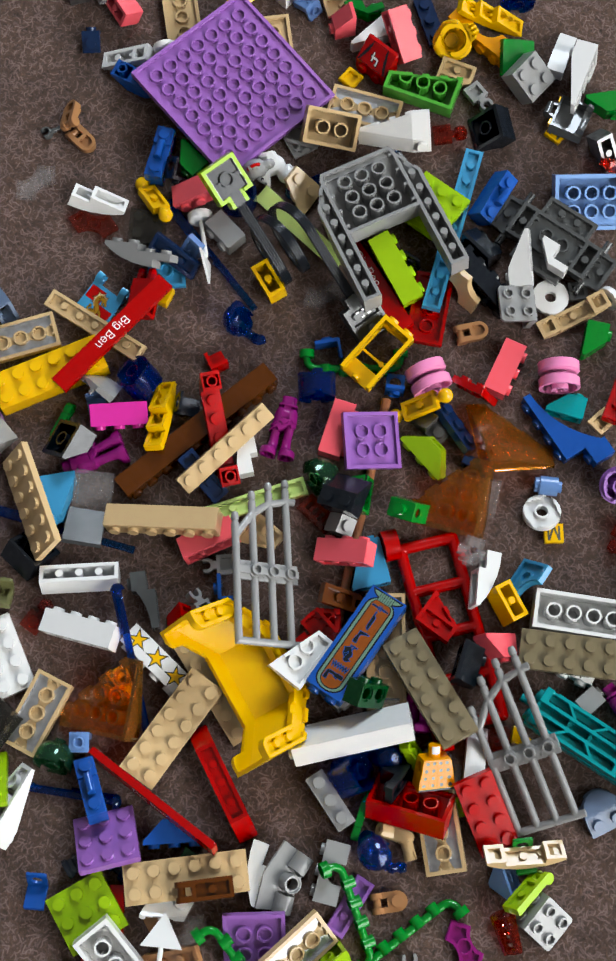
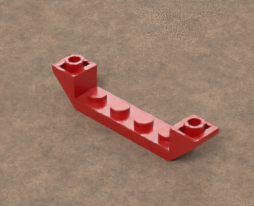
M219 370L199 373V393L210 448L228 433L220 394L222 384ZM232 455L215 470L222 488L241 484L238 466L234 464Z
M204 725L196 729L190 740L225 815L241 844L259 834L240 798L207 726Z

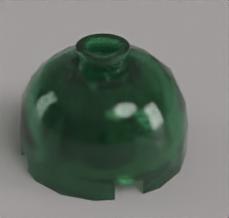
M324 457L313 458L305 461L303 464V473H307L310 481L306 482L316 496L320 494L323 484L339 473L337 466Z
M55 738V740L43 742L37 748L32 761L39 768L41 765L49 768V770H46L47 772L67 775V772L71 773L74 765V753H71L65 740Z

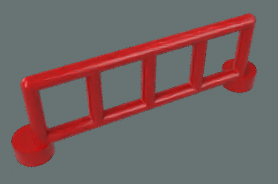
M395 529L378 533L386 562L394 560L398 562L413 621L422 610L421 597L433 595L436 590L442 593L461 588L470 621L458 623V628L452 637L472 632L474 636L485 633L478 606L472 610L468 609L470 577L458 535L455 532L400 544ZM448 545L457 577L416 587L408 554ZM414 622L415 627L436 659L432 642L439 641V639ZM487 657L484 667H480L479 674L486 677L490 691L496 683L497 677L491 660ZM451 673L445 674L448 680H450ZM500 690L493 699V702L502 722L507 720L508 711L502 690ZM489 712L484 726L493 724ZM431 733L432 741L438 743L433 733ZM455 745L445 749L444 752L454 750Z

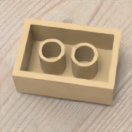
M306 105L299 141L355 152L362 115Z

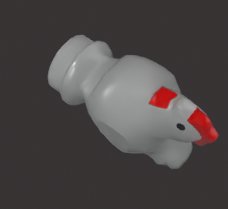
M252 159L244 164L243 169L252 182L254 179L265 176L267 171L274 167L275 162L273 159Z

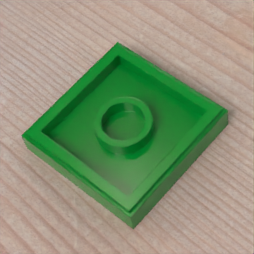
M500 39V76H503L524 53L534 51V41Z

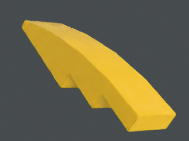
M458 0L457 13L500 33L522 37L523 20L501 6L492 7L483 0L478 2L474 0Z
M176 381L161 382L156 387L148 407L151 415L146 425L148 434L143 444L145 451L164 449L173 416Z

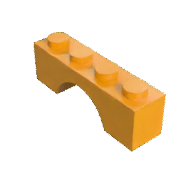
M457 8L448 16V20L457 19L461 23H474L457 13ZM478 33L476 39L472 42L475 51L480 55L483 54L492 65H497L500 68V39L507 38L504 35L486 37Z

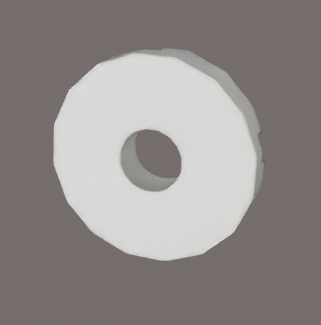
M544 280L534 288L536 311L539 313L541 312L546 316L553 314L554 316L564 311L567 307L569 294L565 286L560 282L554 286ZM552 294L555 297V301L548 302L545 296Z
M534 495L528 498L523 506V520L530 528L537 531L551 530L560 521V505L554 498L546 497L547 495ZM542 509L545 510L547 514L545 516H540L537 514L536 511Z

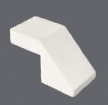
M544 235L542 238V249L546 267L549 271L563 279L567 273L568 266L554 259L560 250V244Z

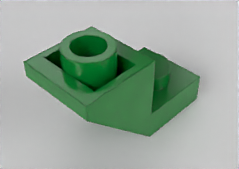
M347 0L344 2V5L348 2H353L357 18L366 22L378 19L385 10L382 2L372 3L368 7H365L362 0Z

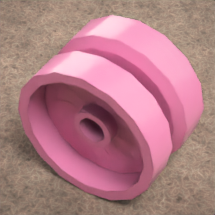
M442 357L427 358L412 365L404 372L407 382L413 384L411 392L414 397L431 390H435L438 394L442 388H448L453 381L449 372L444 371L446 365Z
M558 356L546 358L538 362V374L541 376L538 379V389L540 392L563 395L574 393L581 388L580 377L577 376L580 372L579 360L572 357Z

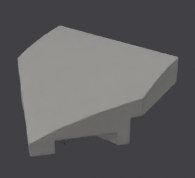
M298 125L283 138L295 160L319 147L316 144L299 141L302 125Z
M84 375L81 378L82 382L86 383L87 386L89 385V394L96 391L109 403L122 389L118 383L106 376Z

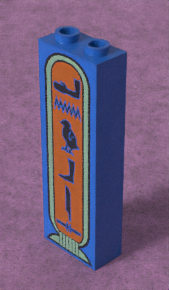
M373 584L306 679L307 689L315 695L319 693L325 697L324 700L331 706L337 705L340 707L344 702L342 699L349 677L358 678L359 675H363L405 614L407 605Z

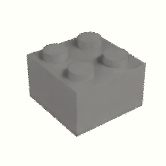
M536 50L524 53L501 77L522 105L533 103L556 79Z

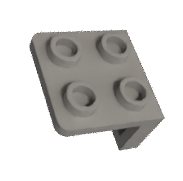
M499 286L497 288L502 322H522L523 329L531 328L538 321L533 286Z
M541 891L521 916L514 915L511 921L528 933L546 951H550L570 926L572 918L551 897Z

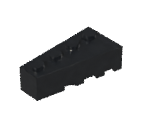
M469 244L465 248L469 256V268L465 269V271L473 277L472 286L475 293L480 297L481 305L484 307L488 306L492 310V314L500 320L497 288L508 285L500 283L499 275L494 270L489 271L487 269L486 261L481 256L477 258L472 252L474 248Z

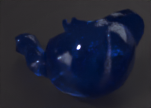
M234 301L222 316V322L226 331L233 336H244L255 345L266 343L265 336L257 334L252 330L253 321L251 316L254 314L241 301Z
M399 744L351 755L354 762L361 761L365 756L370 757L372 763L380 767L379 771L382 767L407 763L404 754L399 750Z
M365 830L360 834L356 854L364 868L371 871H381L384 869L391 874L395 872L401 874L407 871V864L405 862L393 863L391 861L392 852L388 847L390 843L369 830Z

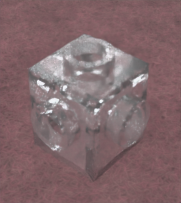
M467 535L463 543L460 542L456 553L459 556L457 560L462 561V564L468 567H473V565L476 566L479 562H483L486 555L484 550L486 540Z

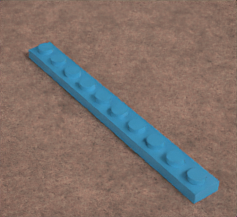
M466 148L455 191L471 201L484 152ZM469 206L452 225L459 240ZM438 250L421 308L440 313L450 272Z

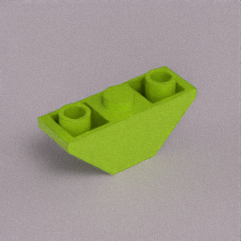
M406 435L400 438L403 442L402 446L416 456L415 460L418 464L424 465L428 469L427 473L432 479L439 481L446 477V449L434 436Z

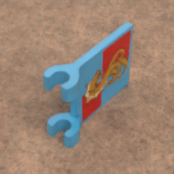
M99 271L91 286L77 303L109 322L122 304L128 300L130 293L124 287L120 290L118 296L102 286L108 279L107 275Z

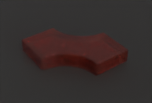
M80 210L68 218L78 234L92 231L104 239L119 230L110 215L96 216L87 211Z

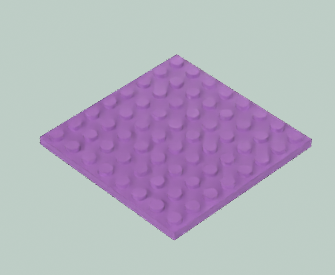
M228 0L131 72L134 80L210 164L226 153L233 152L242 168L247 161L256 159L261 153L265 152L303 122L306 105L323 107L335 97L331 89L249 0Z

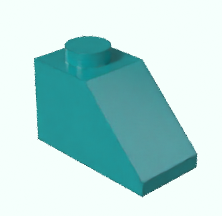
M569 393L546 405L544 410L552 417L580 424L588 398L579 393Z

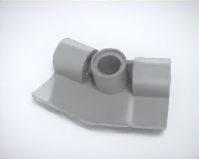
M284 840L263 871L254 908L285 911V916H290L295 899L294 895L300 890L302 885L301 879L314 861ZM291 879L290 885L287 886L288 880Z

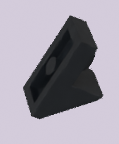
M399 764L380 769V783L384 784L385 802L392 804L410 781L411 764Z

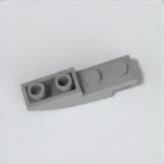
M112 237V240H105V244L113 252L135 264L160 269L161 262L178 264V256L172 255V251L161 250V253H156L155 249L146 248V245L139 244L140 240L129 239L128 242H123L122 238Z

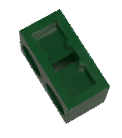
M359 675L358 678L349 677L342 700L360 708L382 709L389 686L383 684L382 679L371 676V679L363 675Z

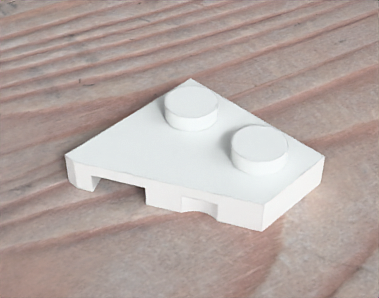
M176 901L145 904L138 918L155 917L160 920L166 912L169 919L184 922L194 902L176 904Z

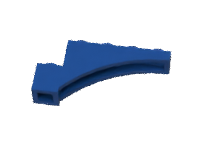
M530 394L523 397L521 402L523 412L526 415L529 414L533 419L532 424L534 428L542 432L544 442L548 446L551 445L554 450L553 454L558 461H562L565 464L583 453L584 461L588 465L591 464L594 468L612 457L615 453V450L605 436L598 438L573 430L550 416Z

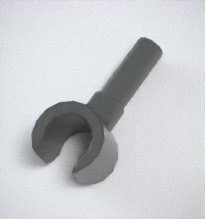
M45 126L40 131L42 134L48 132L43 137L49 140L61 128L58 126L50 129Z

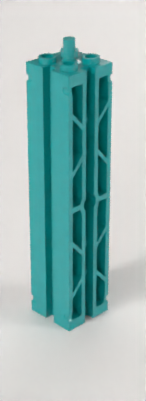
M549 686L544 690L538 691L534 697L549 734L555 732L562 751L616 786V730L566 697L556 693ZM523 693L519 700L529 706ZM529 707L521 717L524 719L523 724L541 736Z

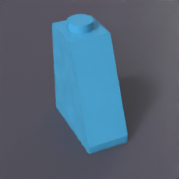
M75 470L39 476L56 526L59 523H64L78 483Z
M374 535L367 536L370 538V541L377 544L374 566L355 568L352 592L358 593L370 590L373 584L377 587L391 584L380 538H374Z

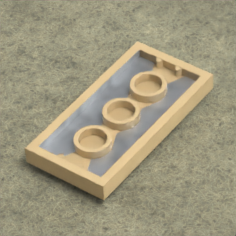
M335 84L332 91L335 97L329 101L327 108L362 115L360 127L374 122L382 123L388 121L389 117L392 116L400 117L404 101Z
M53 311L0 325V364L62 347Z
M38 669L0 741L36 759L74 687Z
M454 789L442 790L455 794ZM455 800L450 824L443 840L420 834L426 877L468 871Z
M313 909L258 961H318L338 942V939L319 913Z

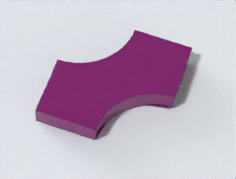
M450 919L444 939L455 947L458 961H482L484 954L474 947L470 938L471 926Z

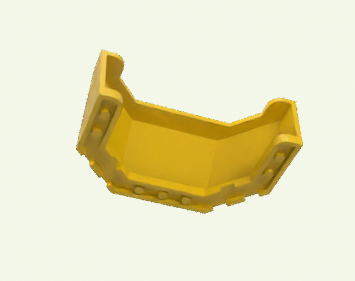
M227 597L191 610L160 632L164 643L168 647L177 648L184 646L205 658L243 728L241 753L234 756L231 760L232 768L238 778L307 739L305 723L308 722L309 709L306 708V703L310 692L306 684L298 691L267 666L287 652L286 649L235 644L234 600ZM242 607L243 636L253 637L252 611ZM266 619L260 620L261 638L270 639V622Z

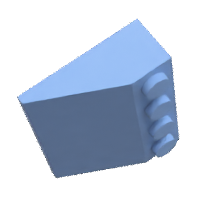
M616 173L552 174V196L596 223L598 225L596 230H616Z

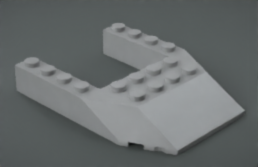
M384 147L320 174L318 214L332 248L365 312L382 305V294L356 245V242L420 216L450 274L454 275L469 268V256L421 168L406 161L405 157L396 154L390 147Z

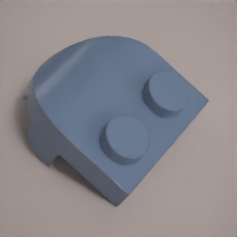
M602 788L588 791L583 796L579 810H586L587 817L582 819L591 838L595 839L616 828V796Z

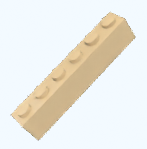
M107 503L103 526L109 533L115 535L120 533L138 535V533L149 536L164 534L169 537L183 535L189 538L194 536L213 538V536L220 537L223 514L219 507Z

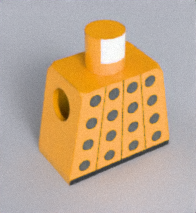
M429 743L428 753H419L417 755L412 785L418 793L454 789L452 783L455 782L451 758L446 752L441 751L440 743Z

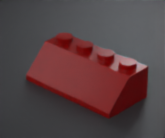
M379 773L366 799L365 818L443 840L450 824L456 794L442 790L418 793L412 782L409 781L395 801L389 804L384 801V784L380 783Z

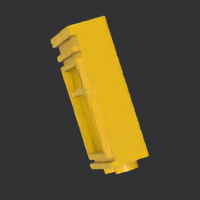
M386 314L340 364V369L368 393L414 342L413 334L406 328L403 330L394 317H388ZM383 327L404 344L386 365L365 349ZM362 351L382 368L377 375L356 358Z

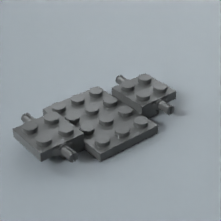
M529 192L525 200L518 199L510 194L491 225H489L500 233L494 243H498L501 246L505 238H508L518 245L524 228H529L531 231L533 272L556 286L561 277L552 273L546 267L542 249V238L545 235L560 244V250L554 259L568 266L566 275L577 282L571 292L573 294L575 292V295H578L583 287L590 289L594 293L599 291L616 268V260L608 254V251L613 246L612 242L607 240L604 246L600 248L589 241L598 225L551 196L543 209L540 210L531 204L536 197L534 193L532 195V192ZM517 245L515 246V248H514V249L512 250V252L510 253V255H509L510 258L513 257Z

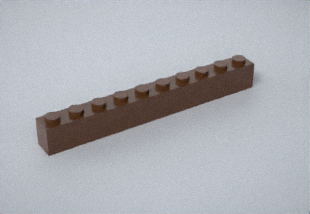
M264 363L260 364L221 395L227 428L233 423L232 420L237 416L242 417L246 414L248 407L252 404L254 406L262 401V397L266 393L271 394L277 389L278 379ZM203 410L167 437L163 450L147 452L114 478L115 483L129 500L140 497L143 494L142 490L148 486H154L158 482V478L163 474L168 475L174 469L173 466L178 463L176 460L190 448L197 452L203 447V443L209 439Z

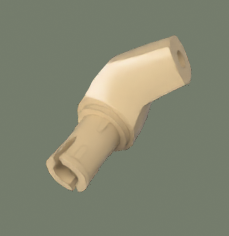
M386 823L377 824L375 835L401 844L405 862L417 860L413 844L415 836L411 831Z

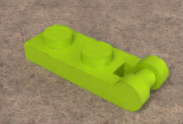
M538 869L537 873L529 874L502 905L505 912L521 916L544 887L553 883V874L546 871L542 872Z

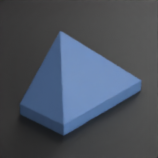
M493 868L488 884L491 889L505 899H508L518 888L520 882L516 870Z

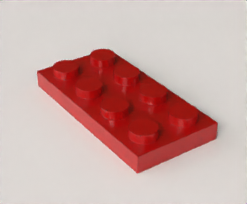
M417 271L416 282H421L425 290L423 296H425L431 273ZM448 280L440 313L422 309L424 298L411 305L409 316L414 325L408 328V330L413 334V343L441 348L453 286L450 280Z
M488 767L452 783L482 859L485 858L482 849L483 845L503 844L504 848L512 846V840L518 837L491 769Z

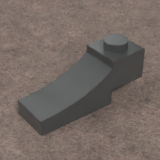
M145 570L129 572L130 578L127 579L128 590H131L133 595H138L144 602L153 631L161 630L156 589H148L147 573Z

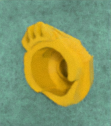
M457 19L443 21L433 36V49L441 58L446 56L455 60H461L470 53L472 42L476 39L479 30L475 23H461Z

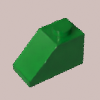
M616 90L585 95L583 103L587 105L592 104L595 114L603 119L616 120Z
M183 138L180 151L181 175L185 179H190L209 166V163Z
M588 319L585 325L579 360H584L602 349L607 342H610L612 337V331H609L611 324Z

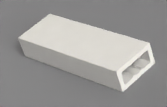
M406 702L305 725L307 739L289 749L288 754L290 760L294 759L295 766L298 767L415 741L413 719L409 704Z

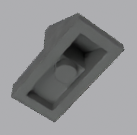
M432 412L411 421L425 436H434L441 445L450 437L447 430L438 421L439 416Z

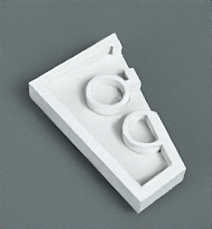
M317 631L267 666L299 691L333 641L321 631Z

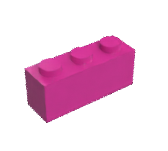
M147 401L89 404L90 427H94V431L106 430V426H113L114 429H125V425H133V428H144V424L148 422Z

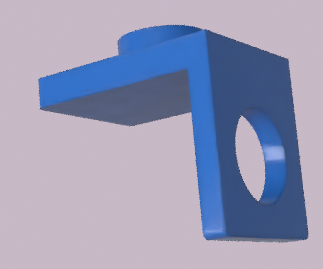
M328 336L314 341L315 350L337 347L340 364L343 362L339 337L332 338Z
M387 373L384 395L392 398L403 397L405 375ZM397 378L400 380L401 385L390 384V380Z
M216 573L217 583H213L214 595H218V601L227 597L234 600L233 595L222 596L221 574Z
M26 872L28 886L23 909L44 911L49 889L47 874ZM32 878H40L42 881H36Z

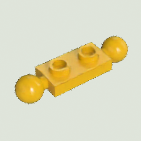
M139 177L135 182V187L142 201L153 215L158 214L162 222L171 221L173 213L170 210V204L155 185H150L145 180V177Z
M442 388L438 395L435 390H431L400 403L402 410L392 409L391 411L398 412V423L403 418L404 421L410 422L441 409L439 402L449 403L453 398V393L448 388Z

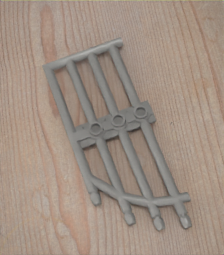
M287 480L281 481V499L272 500L271 483L267 482L264 485V503L256 507L254 501L255 493L254 491H248V513L240 523L238 522L239 515L237 511L231 513L235 644L292 649L301 643L295 640L293 586H298L299 572L296 566H292L289 506H295V499H289ZM274 507H282L284 565L275 564ZM264 511L267 563L258 562L256 516ZM248 525L250 561L240 559L239 536ZM241 580L251 581L253 637L243 636ZM259 582L268 583L270 639L261 638ZM276 584L285 585L288 641L278 640Z
M510 646L508 647V653L511 656L514 669L504 674L498 659H491L497 681L489 691L484 677H477V683L484 698L479 717L476 715L477 712L473 705L467 707V710L479 729L476 735L488 766L493 773L516 835L521 837L587 817V812L585 809L578 810L557 756L558 753L562 752L559 740L555 732L548 733L525 674V671L530 669L529 663L521 664L515 647ZM518 676L541 735L539 738L529 740L507 682ZM500 690H502L522 743L510 746L493 699ZM488 712L503 749L495 752L491 751L483 730ZM550 758L571 813L559 816L538 763L539 759ZM530 763L551 819L540 822L519 769L520 765ZM512 770L532 825L521 828L501 777V771Z

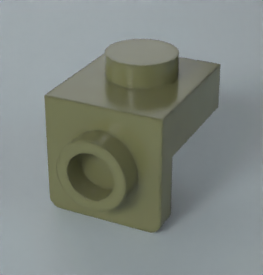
M0 577V608L10 609L15 592L12 578Z

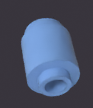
M540 475V477H535L533 492H538V495L556 497L557 493L562 491V482H559L558 477Z

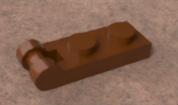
M322 582L317 602L334 608H340L353 614L365 596L327 582Z
M232 875L174 883L178 896L176 904L235 897ZM191 887L192 896H186L185 888Z

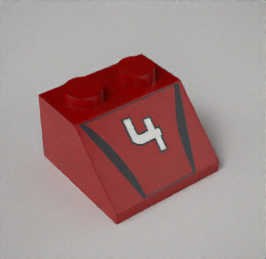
M370 33L356 57V67L362 74L366 73L370 76L375 84L379 83L383 86L389 70L397 71L399 54Z

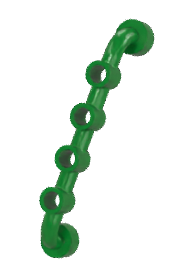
M305 348L299 350V358L303 359L306 368L312 372H320L321 377H330L331 372H339V377H349L340 369V364H313L311 359L314 358V349ZM399 349L393 350V356L397 353ZM408 350L403 353L387 372H395L402 367L404 359L408 358ZM364 364L372 372H376V375L382 369L378 364Z
M326 860L318 863V870L323 879L331 877L332 871L339 874L341 887L347 897V905L354 918V926L360 936V944L366 954L365 961H371L374 955L372 947L376 946V941L372 934H367L366 927L370 926L367 916L360 913L359 908L363 906V902L359 894L354 895L352 888L356 887V881L353 875L348 876L345 868L338 863L328 864Z
M452 899L443 900L438 904L435 901L425 908L427 913L422 917L419 914L415 915L408 921L411 924L405 930L400 927L392 933L394 938L391 941L383 940L376 946L378 951L374 953L371 961H379L444 909L452 908L455 911L452 915L456 921L464 917L470 910L466 905L461 907L458 902Z
M206 926L202 929L195 927L190 931L199 946L206 941V935H213L231 961L246 960L240 950L235 952L231 945L234 944V941L228 933L223 935L218 928L213 926Z

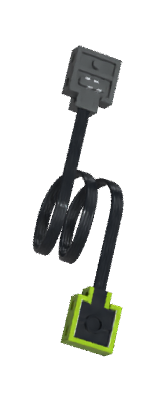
M233 152L226 153L197 173L218 207H223L227 204L230 210L238 209L250 228V234L255 246L263 259H268L283 286L292 282V277L259 225V221L270 226L274 236L289 259L301 273H305L310 269V264L293 235L277 219L276 209L287 212L300 224L345 295L340 299L345 309L338 314L357 344L363 340L386 314L381 306L367 312L364 311L354 290L310 220L297 207L288 202L280 201L269 208L268 214L254 217L246 204L249 197L245 192L253 184Z

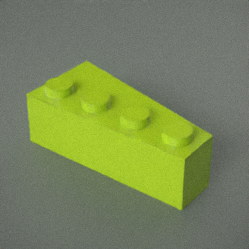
M386 230L368 240L371 252L375 255L379 266L383 268L388 282L392 284V288L404 309L423 299V292L425 290L420 281L416 282L414 278L416 273L412 266H407L405 262L407 257L402 249L399 251L396 244H398L395 235L393 233L390 235L389 231Z

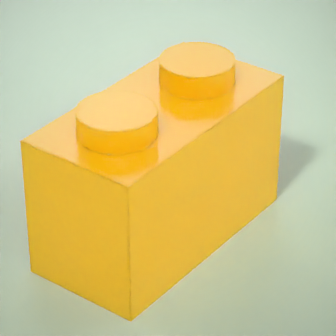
M267 258L251 267L254 277L271 305L287 296L285 287Z
M510 579L493 587L487 595V599L503 627L529 614Z

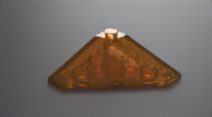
M485 404L466 405L482 472L549 469L555 467L551 450L536 442L533 437L516 428L510 421L493 412Z
M474 458L470 461V465L463 470H456L448 475V479L440 485L436 483L424 491L425 495L419 499H412L413 501L430 505L426 524L420 525L483 539L488 517L495 462ZM419 509L416 511L415 517L418 516Z
M126 657L119 661L120 666L114 670H107L98 678L99 682L93 687L88 685L78 693V699L73 703L68 701L62 709L59 725L124 742H137L142 723L143 661Z

